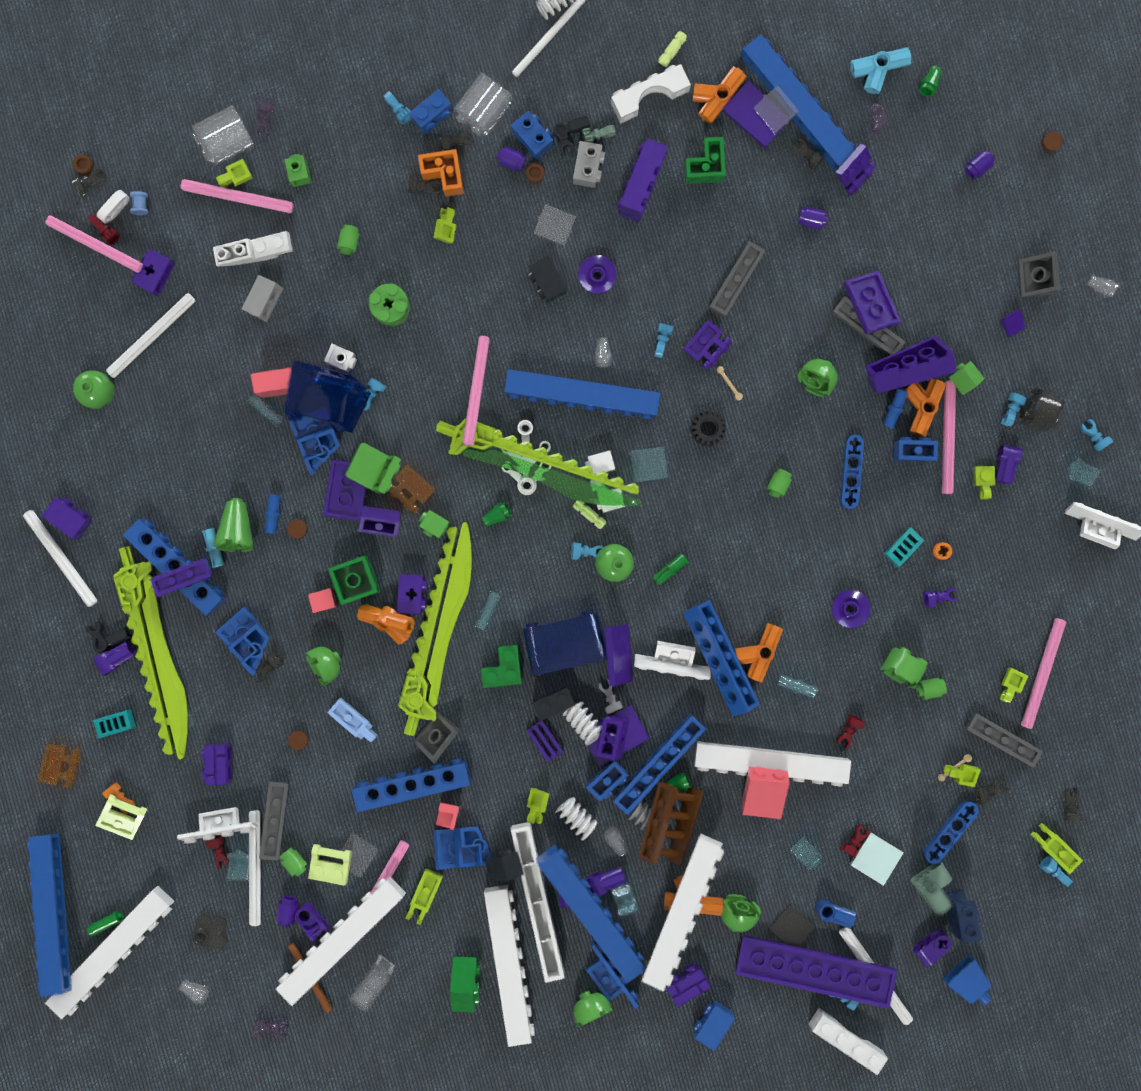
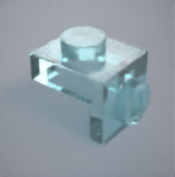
M1078 458L1076 462L1073 461L1068 469L1071 480L1092 489L1101 474V470L1084 463L1081 458Z
M804 837L790 849L809 870L816 868L821 863L820 859L823 856Z
M240 850L228 853L227 880L248 881L249 856L245 851Z
M630 884L620 885L611 890L621 917L638 912Z

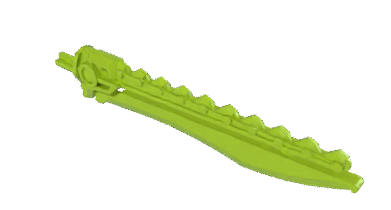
M466 522L461 527L455 557L452 554L458 528L450 527L447 530L450 542L445 543L442 547L446 557L441 558L438 562L441 574H436L433 578L437 589L429 593L432 605H428L425 609L428 621H423L420 625L424 635L416 640L419 652L412 655L415 667L410 668L407 672L408 676H406L398 704L399 708L405 711L406 715H409L404 730L406 735L415 736L420 718L436 720V710L434 707L438 704L447 649L456 620L468 595L471 580L472 550L469 527ZM450 564H453L444 600V605L441 613V618L438 626V631L435 639V644L432 652V657L429 665V670L427 674V678L431 684L428 701L427 698L429 692V683L425 677V670L432 645V640L435 632V627L438 619V614L441 606V601L444 593Z
M123 547L119 549L124 567L120 568V571L113 575L121 606H123L122 610L125 614L130 615L127 626L129 629L134 630L131 641L139 647L136 658L139 661H143L140 673L148 678L144 688L147 692H152L149 704L157 710L153 719L156 723L161 724L158 736L166 741L162 751L168 755L174 754L168 726L170 725L178 759H183L185 757L188 733L187 700L185 688L176 671L164 637L157 598L150 581L151 578H154L150 575L152 563L148 561L135 564L131 547ZM141 605H142L143 612H144V617H145V621H146V625H147V629H148V634H149V638H150V642H151V647H152V651H153V655H154V659H155V664H156V668H157V672H158V676H159V681H160V685H161V689H162L163 698H164V702H165V706H166V710H167V715H168V717H166V713H165V709H164V704H163V700H162V696H161V692H160V687H159V683H158V679H157V675H156V670H155V666H154V662H153V658H152V653H151V649H150V645H149V641H148V636H147V632H146V628H145V624H144V619H143V615H142V611H141V607H140Z

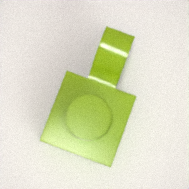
M243 159L227 166L228 172L216 177L219 185L223 188L229 186L231 182L238 186L252 179Z
M447 207V210L441 208V219L436 221L435 239L448 244L453 243L456 224L452 223L455 214L454 209Z
M995 466L973 467L974 486H980V500L991 498L990 486L995 485Z
M1008 668L1001 683L1006 688L1001 693L999 699L1006 703H1011L1014 693L1022 692L1028 675L1013 668Z
M962 763L959 768L945 765L943 770L944 773H949L948 776L955 778V782L970 787H975L981 771L976 766Z
M531 788L527 807L530 808L527 822L532 824L534 822L542 823L543 815L541 812L545 813L549 793L537 788Z

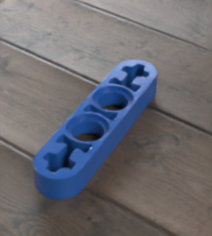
M851 435L845 441L840 504L845 509H853L859 503L864 440L859 435ZM854 438L856 439V442L859 443V445L855 447V452H859V455L848 454V452L853 451V445H850V442L853 441ZM850 457H854L858 461L855 468H851L848 465ZM849 476H853L856 479V484L853 487H849L846 483V479ZM845 489H855V493H851V499H854V503H851L850 506H848V502H845V498L849 497V492H845Z
M966 800L957 807L925 847L923 856L926 861L931 864H938L977 817L979 809L975 803ZM966 806L971 807V814L966 811ZM959 814L963 815L965 818H967V820L965 821L963 818H961V817L958 816V815H959ZM955 820H960L962 823L961 828L958 830L952 828V823ZM942 835L949 836L950 841L948 844L942 845L940 843ZM937 843V845L943 848V850L941 851L940 849H937V847L934 845ZM929 852H935L936 858L931 857Z

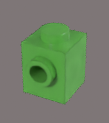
M294 154L289 156L288 159H284L289 182L293 187L312 183L307 160L303 155Z
M972 361L965 365L960 363L956 366L957 372H954L949 377L962 395L977 387L985 379Z
M429 510L428 513L424 512L419 520L421 522L419 527L423 528L422 533L432 538L435 535L441 539L451 522Z

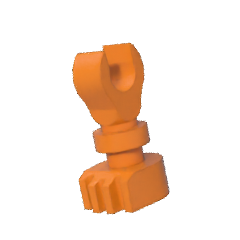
M117 782L102 793L105 798H109L111 794L116 796V799L135 806L132 800L124 797L125 794L119 791L122 787ZM120 809V811L125 815L129 813L125 810Z

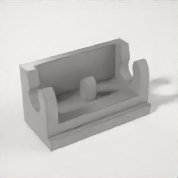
M258 275L242 310L267 322L284 288Z

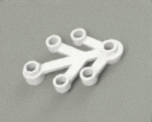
M522 420L518 424V432L522 435V443L530 442L529 435L533 431V425L528 420ZM524 425L529 426L527 432L522 431ZM547 441L541 442L539 448H541L542 444L546 443L549 446L547 452H549L551 449L550 443ZM501 449L503 453L508 454L523 468V476L513 468V464L509 461H505L502 464V470L505 473H509L518 482L517 487L520 493L524 495L534 493L537 487L536 481L551 469V465L545 470L542 468L543 463L541 462L540 467L531 475L530 468L535 464L536 460ZM510 464L511 469L506 471L504 465ZM525 482H529L531 484V487L529 489H525L523 487Z

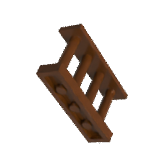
M659 782L638 856L640 859L650 864H657L659 856L667 857L668 861L683 867L702 800V791L690 787L686 793L677 792L678 788L664 782ZM675 800L683 801L680 812L672 811ZM669 819H678L675 830H667ZM664 837L673 838L670 849H662Z

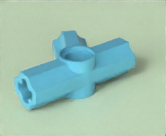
M907 47L890 52L880 51L876 55L851 60V74L853 78L868 75L864 90L872 94H879L888 70L911 65L910 50ZM876 60H882L885 66H879Z

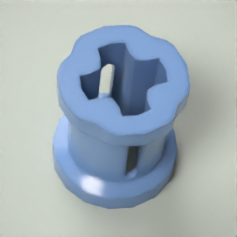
M141 191L131 192L132 208L130 213L134 215H147L146 199L148 194Z

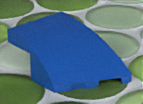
M325 406L288 419L310 475H313L320 465L340 446Z
M244 606L216 630L215 633L241 661L240 664L253 676L269 640V635L253 614Z
M478 827L433 830L436 870L486 865L484 857L490 855L489 846L483 840Z

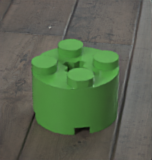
M383 284L377 287L369 296V307L374 317L380 323L388 326H397L407 319L410 311V301L400 287L395 284ZM389 302L392 303V308L390 309L387 304Z
M904 647L900 649L893 648L882 665L881 670H885L884 674L900 684L907 682L909 683L907 687L915 689L927 669L928 662L922 658L917 657L916 659L911 656L912 652Z

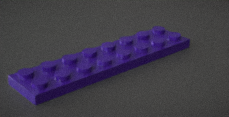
M743 935L736 975L890 1009L897 969Z

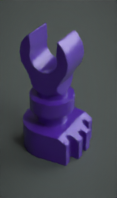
M949 588L942 593L940 591L934 593L932 590L924 591V607L928 609L934 608L937 603H941L943 600L948 602L958 600V598L949 597L950 592L957 590Z

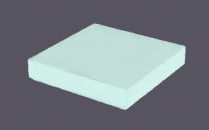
M870 832L858 849V855L852 859L850 865L884 886L903 852Z

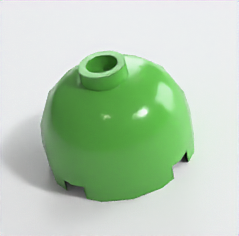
M813 359L800 369L798 380L800 383L803 381L807 385L804 388L808 392L823 397L825 394H831L837 383L838 375L831 362L823 359Z
M85 371L76 377L73 383V394L81 405L90 409H100L111 402L114 396V385L104 373Z
M609 544L599 550L595 558V567L602 578L610 582H619L625 580L631 574L634 568V559L626 547L620 544Z
M316 647L305 653L314 675L317 674V676L321 677L318 681L323 686L328 685L337 678L340 672L339 662H341V658L336 651L332 652L326 647Z
M729 894L723 901L722 921L734 932L749 931L756 925L761 913L759 906L752 900L751 903L745 901V896Z
M590 991L579 995L580 1000L574 1005L573 1015L579 1028L613 1011L603 994H591Z

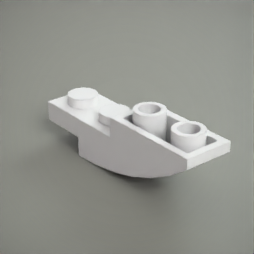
M284 231L253 240L247 238L213 247L216 266L220 267L277 258L280 254L292 252L289 232Z

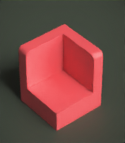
M334 588L308 595L313 613L338 607Z
M441 802L436 825L454 830L460 806Z

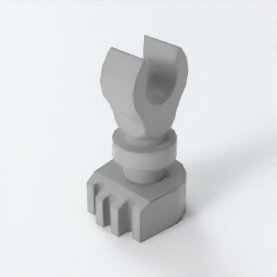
M599 683L600 690L606 695V702H609V705L605 708L606 713L610 714L623 708L621 701L616 702L615 698L617 697L616 694L613 695L612 686L605 690L602 688L601 683Z

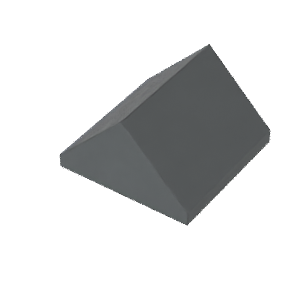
M1056 251L1019 259L1021 295L1023 298L1051 296L1060 290Z
M436 711V720L432 721L430 719L413 742L435 763L460 728Z

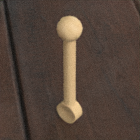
M722 366L717 367V373L721 374L734 392L735 399L741 400L743 395L737 392L724 373V368Z
M965 755L963 760L954 767L959 768L961 763L971 762L972 757ZM949 773L939 774L938 780L944 781Z

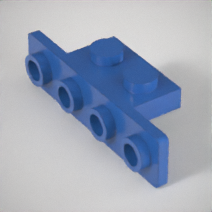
M592 940L591 947L599 959L588 966L586 971L608 1001L624 992L635 1009H638V1000H640L638 994L634 989L631 991L628 988L627 984L629 983L626 982L622 975L618 974L616 967L606 957L601 947L595 940Z

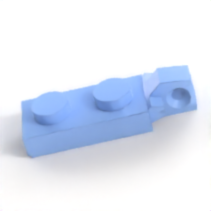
M341 697L327 712L355 737L360 739L365 737L368 741L373 742L378 736L371 729L373 725Z

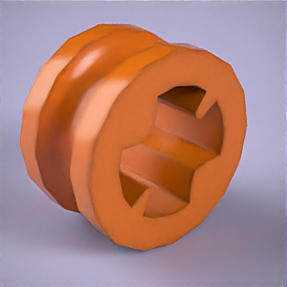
M938 543L933 547V555L940 560L948 559L952 555V548L948 543ZM940 546H942V548H946L947 550L946 552H944L945 556L943 557V554L938 553V551L941 550Z

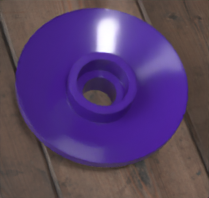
M594 255L585 259L580 265L578 272L582 287L594 294H601L611 289L617 275L612 261L601 255ZM599 273L601 277L599 279H595L594 274Z
M845 590L839 593L832 603L834 619L840 625L847 628H856L863 625L870 615L869 600L863 593L857 590ZM848 605L853 607L851 612H848L846 609Z

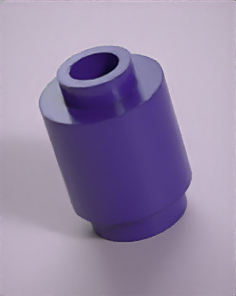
M505 146L504 149L499 150L497 160H499V165L514 171H522L526 156L522 155V152Z
M981 151L967 163V166L964 168L965 172L971 179L980 178L994 166V156L989 151Z
M811 207L802 208L798 223L805 227L820 230L821 226L825 227L828 216L825 215L823 210Z
M283 896L282 900L279 901L276 921L279 922L280 926L289 927L290 924L295 923V914L298 909L297 898Z

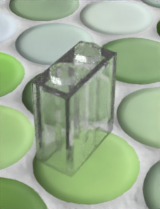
M481 72L454 108L456 119L462 124L467 123L470 125L471 130L479 136L482 134L484 137H487L513 102V96Z
M233 105L192 126L195 132L192 134L193 138L204 149L201 151L207 162L211 161L214 166L255 145Z
M379 955L356 986L350 1001L366 1012L389 981L395 965Z

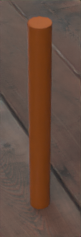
M295 942L288 945L296 962L299 959L304 961ZM316 982L311 988L325 1013H328L332 1010V1007L318 982Z

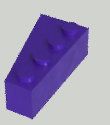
M648 138L645 144H640L637 153L640 155L637 162L634 161L630 171L632 176L630 179H627L624 186L626 191L624 196L620 197L617 204L619 215L640 223L666 156L668 146Z
M936 336L865 366L869 385L877 394L957 372L954 353Z

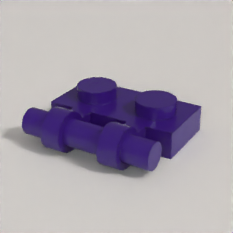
M860 144L836 171L841 185L848 186L845 191L849 195L854 191H858L861 183L873 174L872 171L876 167L874 162H870L872 157L867 146Z
M707 320L683 350L697 362L701 357H704L706 361L702 367L708 370L718 362L717 359L720 355L729 349L728 346L732 343V340L726 337L721 341L718 337L722 334V331L711 321ZM715 344L717 346L716 350L712 354L707 352L711 345Z

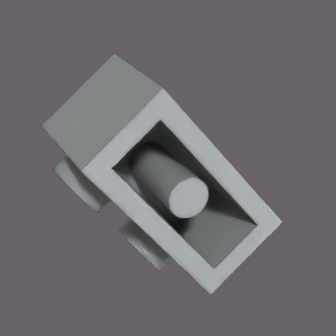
M583 141L579 142L573 184L595 188L596 182H600L602 171L599 170V164L604 163L605 152H602V145Z

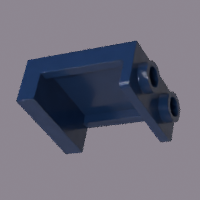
M963 890L945 892L944 894L951 903V907L946 910L950 931L962 943L982 940L976 902L974 900L966 901Z

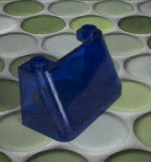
M295 360L290 369L284 414L292 422L301 421L303 416L330 422L334 426L333 428L340 433H344V431L352 433L371 392L360 381L349 374Z
M593 609L583 611L582 616L549 624L537 625V622L529 623L523 629L532 676L607 659L598 612L594 613Z

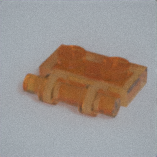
M408 464L395 477L400 484L397 487L392 484L389 489L391 496L404 504L403 507L411 510L414 514L420 509L414 503L419 500L424 504L436 491L433 486ZM404 488L412 494L410 499L402 493Z
M47 743L38 781L59 785L60 779H64V787L72 788L73 781L76 780L77 776L75 771L77 764L80 763L81 758L79 755L81 750L73 749L71 755H66L68 747ZM64 762L69 763L67 772L62 771Z

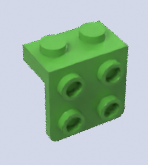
M361 443L345 475L347 478L376 493L385 494L391 488L393 475L397 474L400 469L399 463L401 459L396 456H388L365 443Z

